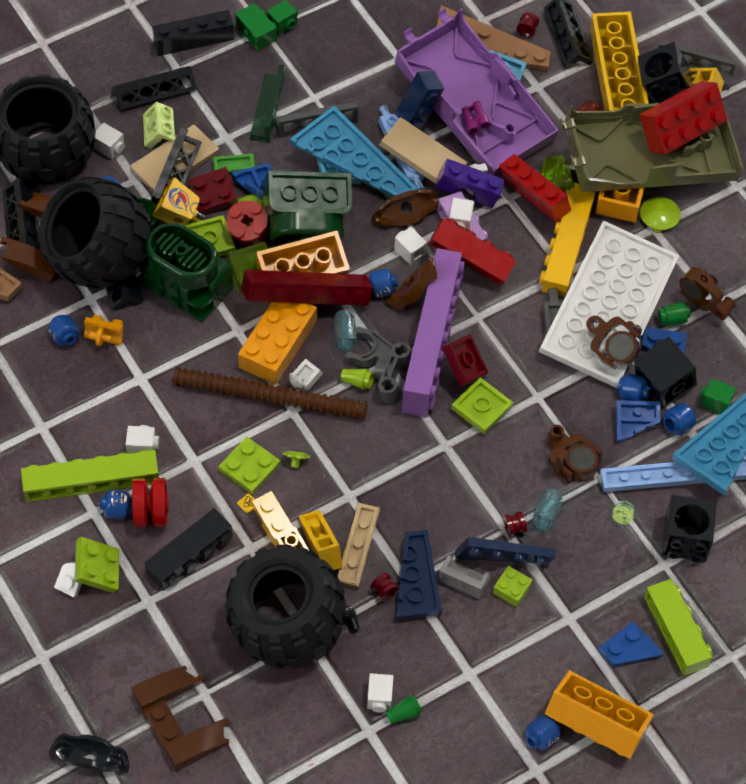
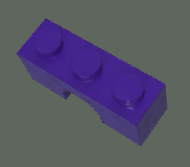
M447 158L439 171L435 188L451 194L456 193L458 189H470L475 193L474 202L493 208L501 196L504 179Z

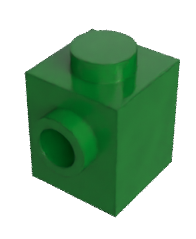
M286 0L267 10V17L270 21L275 22L278 28V35L293 29L297 25V9Z
M711 379L709 385H704L700 397L703 398L701 407L721 414L730 406L736 388L727 385L723 381Z

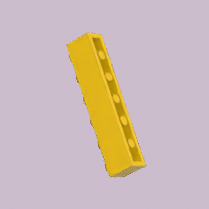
M574 182L571 189L566 190L571 211L562 217L561 222L557 221L554 234H557V236L551 239L549 247L552 253L546 256L544 266L547 269L541 272L539 283L543 284L541 292L548 293L549 288L557 289L558 296L564 298L570 286L596 191L581 192L580 185Z

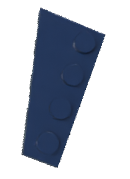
M428 530L405 532L396 621L442 615Z
M468 537L455 550V559L534 563L537 566H546L556 558V549Z

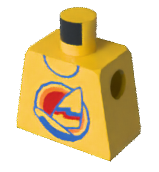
M173 178L165 187L152 215L167 223L187 225L189 221H202L205 218L203 213L196 210L200 201L199 197L176 178Z

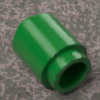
M684 302L665 305L658 309V318L661 326L666 325L668 327L687 323L688 318L691 317L690 308L688 305L685 306Z

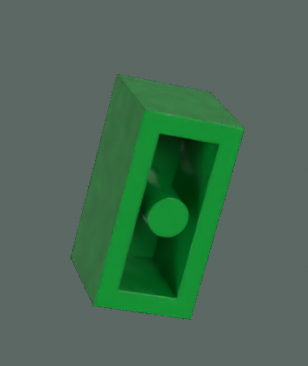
M255 3L235 13L236 27L257 51L277 41L278 28L275 22L270 21L264 10L259 9Z

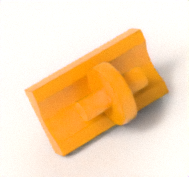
M99 315L85 318L84 338L96 340V346H102L103 342L116 345L122 344V320L114 319L112 322L104 321V318Z

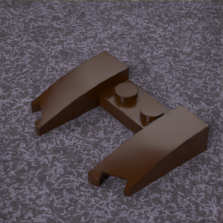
M34 192L31 195L33 198L27 202L24 200L19 202L18 207L41 218L51 197ZM2 236L0 245H6L7 254H2V260L47 283L51 281L55 271L43 259L39 249Z
M186 666L161 673L131 687L136 702L176 772L229 745V739L224 738V727H229L227 718L184 735L166 704L167 701L205 682L201 675L194 677L188 673Z

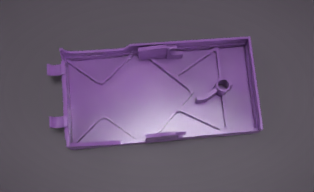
M446 8L438 11V16L443 23L422 36L415 37L411 28L404 31L403 34L408 44L397 50L394 63L410 82L413 81L416 73L419 71H435L445 89L433 109L479 164H486L487 173L498 177L501 175L499 165L510 156L515 154L522 160L527 159L554 142L559 130L497 52H490L464 19L463 9L461 8L454 17H450L446 12ZM475 101H480L484 114L488 116L491 125L487 129L480 130L475 135H469L462 108L471 106ZM475 111L471 112L473 118L477 117Z

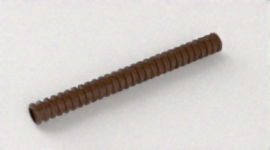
M177 367L173 375L174 386L180 384L181 387H193L195 390L200 388L201 391L207 389V392L212 390L214 393L220 392L222 395L227 393V396L233 394L234 397L239 395L240 398L247 397L249 400L253 398L254 401L260 399V402L266 400L267 403H280L281 406L284 404L287 407L293 405V408L298 406L302 410L304 408L308 411L313 409L314 412L320 410V413L325 411L327 414L333 413L335 416L340 414V417L347 415V418L352 416L354 419L360 418L361 421L365 419L368 404L366 401L360 403V400L355 402L353 399L347 400L345 397L340 399V396L333 398V395L328 397L327 394L320 395L318 392L316 394H313V391L307 393L306 390L301 392L300 389L294 390L291 387L290 389H287L286 386L280 388V385L274 387L273 384H260L259 381L254 383L253 380L247 382V379L242 381L240 378L234 379L232 376L230 378H227L226 375L221 377L220 374L215 376L214 373L207 374L205 371L201 373L200 370L194 372V369L188 371L187 368H184L182 370L181 367Z

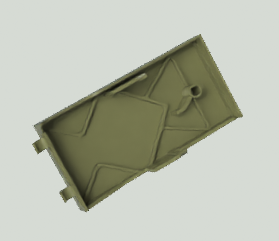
M660 103L625 104L621 109L614 111L573 110V105H570L565 121L560 118L561 126L565 130L571 152V162L575 167L581 192L738 181L744 167L729 120L670 153L663 155L650 152L639 114Z

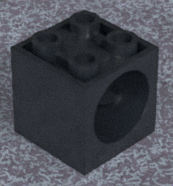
M675 41L637 56L642 86L653 103H661L693 86L689 64Z
M669 336L664 340H658L653 345V348L647 352L640 353L634 360L635 375L647 379L648 386L651 387L649 395L655 402H660L662 410L697 386L696 367Z
M671 494L665 515L661 555L671 559L683 558L690 559L692 562H706L714 540L717 501ZM678 526L693 527L700 534H685L679 530Z

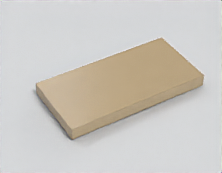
M401 117L379 144L382 148L435 184L439 171L447 158L464 165L468 163Z
M194 124L187 128V136L201 141L202 144L190 172L220 153L219 148ZM167 141L130 165V170L152 192H154L174 141ZM184 142L183 145L186 154L194 151L196 147L187 142ZM185 159L176 162L179 171L187 168Z

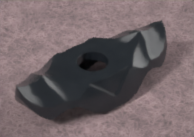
M63 733L54 740L49 750L51 755L72 766L96 772H129V759L125 750L122 747L113 746L101 737L93 735L71 736ZM91 753L96 756V759L92 760L83 756Z

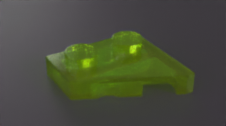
M557 155L545 158L541 175L561 190L574 188L575 184L565 157Z
M265 242L225 255L228 264L232 268L233 277L240 293L242 292L241 284L244 270H258L255 262L256 252L267 249Z

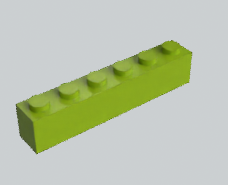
M141 450L136 453H119L114 456H97L93 459H75L71 462H53L49 465H30L27 468H21L23 493L26 502L132 488L133 479L145 478L148 485H151L154 478H159L155 450Z

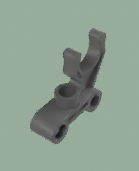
M357 327V338L367 339L374 345L371 351L366 354L359 355L350 351L347 352V363L361 367L371 366L376 363L374 378L379 379L378 390L380 400L386 405H392L399 399L396 378L399 370L409 368L412 355L411 348L405 342L391 344L376 330Z

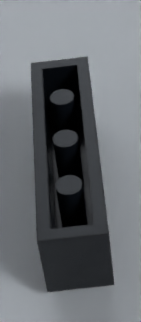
M229 10L152 26L153 41L158 56L234 40V24Z
M213 508L144 562L146 574L163 591L168 587L175 586L183 575L194 571L198 563L203 559H209L217 548L221 545L225 546L230 542L233 536L232 525Z

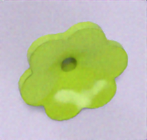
M283 451V455L292 459L291 467L299 468L300 460L311 458V455L307 453Z

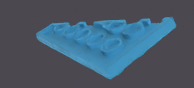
M332 106L289 139V144L344 173H351V177L391 198L400 193L418 190L335 106Z
M746 393L673 454V461L724 496L746 455Z

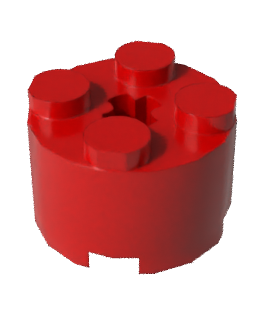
M242 201L231 206L228 210L226 225L232 238L244 247H255L263 243V240L269 234V219L261 204L254 201ZM251 221V225L247 227L245 224Z

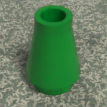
M415 695L405 697L393 708L386 711V714L391 724L416 718L423 711Z

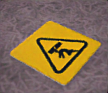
M248 493L237 502V505L248 514L254 509L251 503L255 499Z

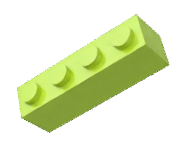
M672 578L647 587L644 599L683 676L709 667L713 657L712 649L708 644H705L700 626L693 621L691 608L689 605H685L680 587L678 585L675 586Z

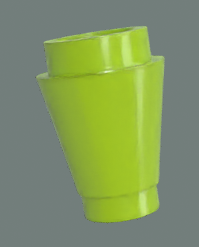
M343 369L340 379L342 382L362 390L366 388L371 389L374 382V372H370L369 369Z

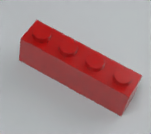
M513 154L499 165L504 182L553 221L557 222L571 211L567 194L517 155Z
M443 218L439 222L428 242L429 245L436 249L462 253L461 261L465 262V266L499 286L506 281L517 261L512 258L509 252L496 249L490 241L479 239L473 231L460 228L456 221L449 218Z

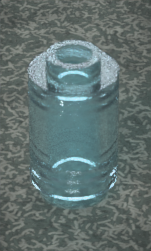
M342 310L337 312L333 318L335 340L338 348L348 351L357 345L355 318L350 311Z
M548 488L541 493L532 518L536 528L546 531L554 527L563 501L562 494L559 491Z

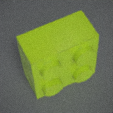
M508 566L495 584L493 594L518 607L531 588L533 579Z

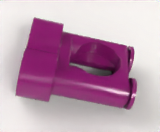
M475 101L471 106L462 108L469 135H475L480 130L487 129L491 125L488 116L484 114L480 101ZM475 111L477 117L473 118L471 112Z

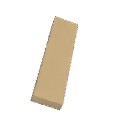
M362 503L357 505L342 558L343 568H340L338 572V578L342 586L353 589L359 588L380 512L379 507Z

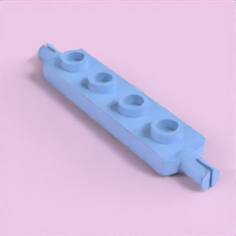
M382 105L379 108L382 116L379 117L378 123L385 136L399 119L395 114H390L386 105ZM394 156L400 171L418 190H425L421 183L425 176Z

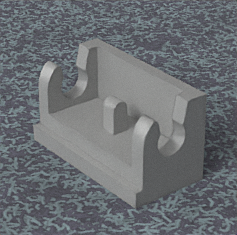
M448 555L439 571L438 581L480 599L490 580V573L485 572L483 575L452 560L453 557Z

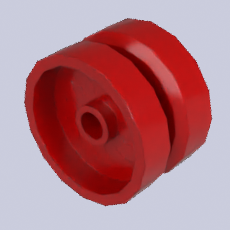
M145 478L133 479L132 506L134 528H147L149 525V514H152V523L155 528L167 527L169 495L166 478H154L151 483V492H149L148 482Z

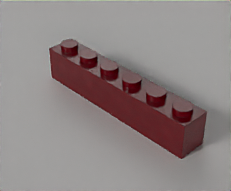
M244 270L241 290L246 300L252 302L369 306L373 286L368 277L363 274Z

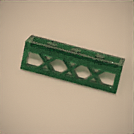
M284 65L278 66L276 75L265 73L250 140L268 143L271 141L275 117L277 116L285 83Z

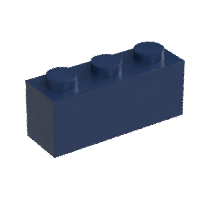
M434 70L416 73L395 111L398 119L400 117L419 130L424 126L445 89Z

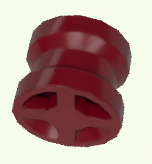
M523 13L516 28L517 32L523 37L534 36L539 25V18L533 13Z
M521 511L516 512L513 516H503V525L508 537H512L518 532L521 534L527 532L526 520Z
M388 573L379 575L370 585V588L379 594L378 598L382 602L392 598L399 590V586L391 581V576Z

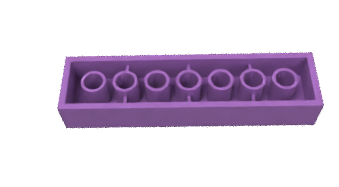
M439 248L436 250L434 260L436 262L437 279L428 284L403 389L402 413L428 417L429 409H434L435 393L438 391L439 376L442 374L444 364L443 358L446 356L442 347L448 344L447 341L450 338L451 323L454 321L455 306L458 303L459 288L462 286L465 262L461 261L462 253Z

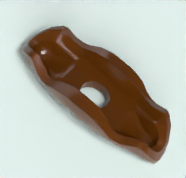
M411 190L397 194L387 200L373 214L372 220L376 224L383 226L413 224L422 220L438 207V196L432 190ZM403 202H408L411 205L410 213L404 214L401 212L400 206Z
M428 258L427 262L418 267L385 302L399 311H404L406 305L416 302L424 294L427 284L437 279L435 260Z

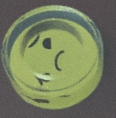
M627 501L617 502L612 510V517L619 524L630 523L635 515L634 506Z

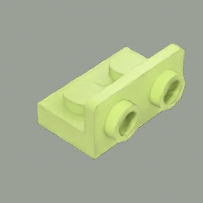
M155 102L143 114L145 147L152 149L162 139L171 142L175 140L174 116L171 107Z

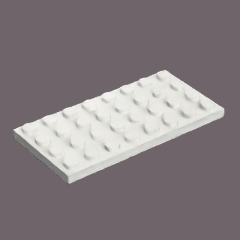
M603 221L539 352L617 388L618 382L623 377L628 365H619L613 362L617 366L614 370L591 350L590 345L595 335L587 329L586 322L589 317L594 315L601 317L606 323L613 317L618 316L625 322L632 321L634 324L639 325L642 328V335L679 255ZM594 323V328H597L599 323ZM622 325L614 328L605 337L600 346L601 353L604 354L609 360L610 358L606 354L605 345L608 337L612 335L614 332L627 331L628 333H630L629 330Z

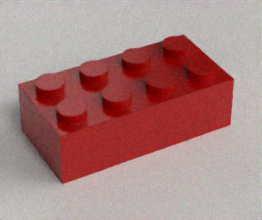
M700 81L639 114L650 152L663 155L728 121L718 84L708 81Z

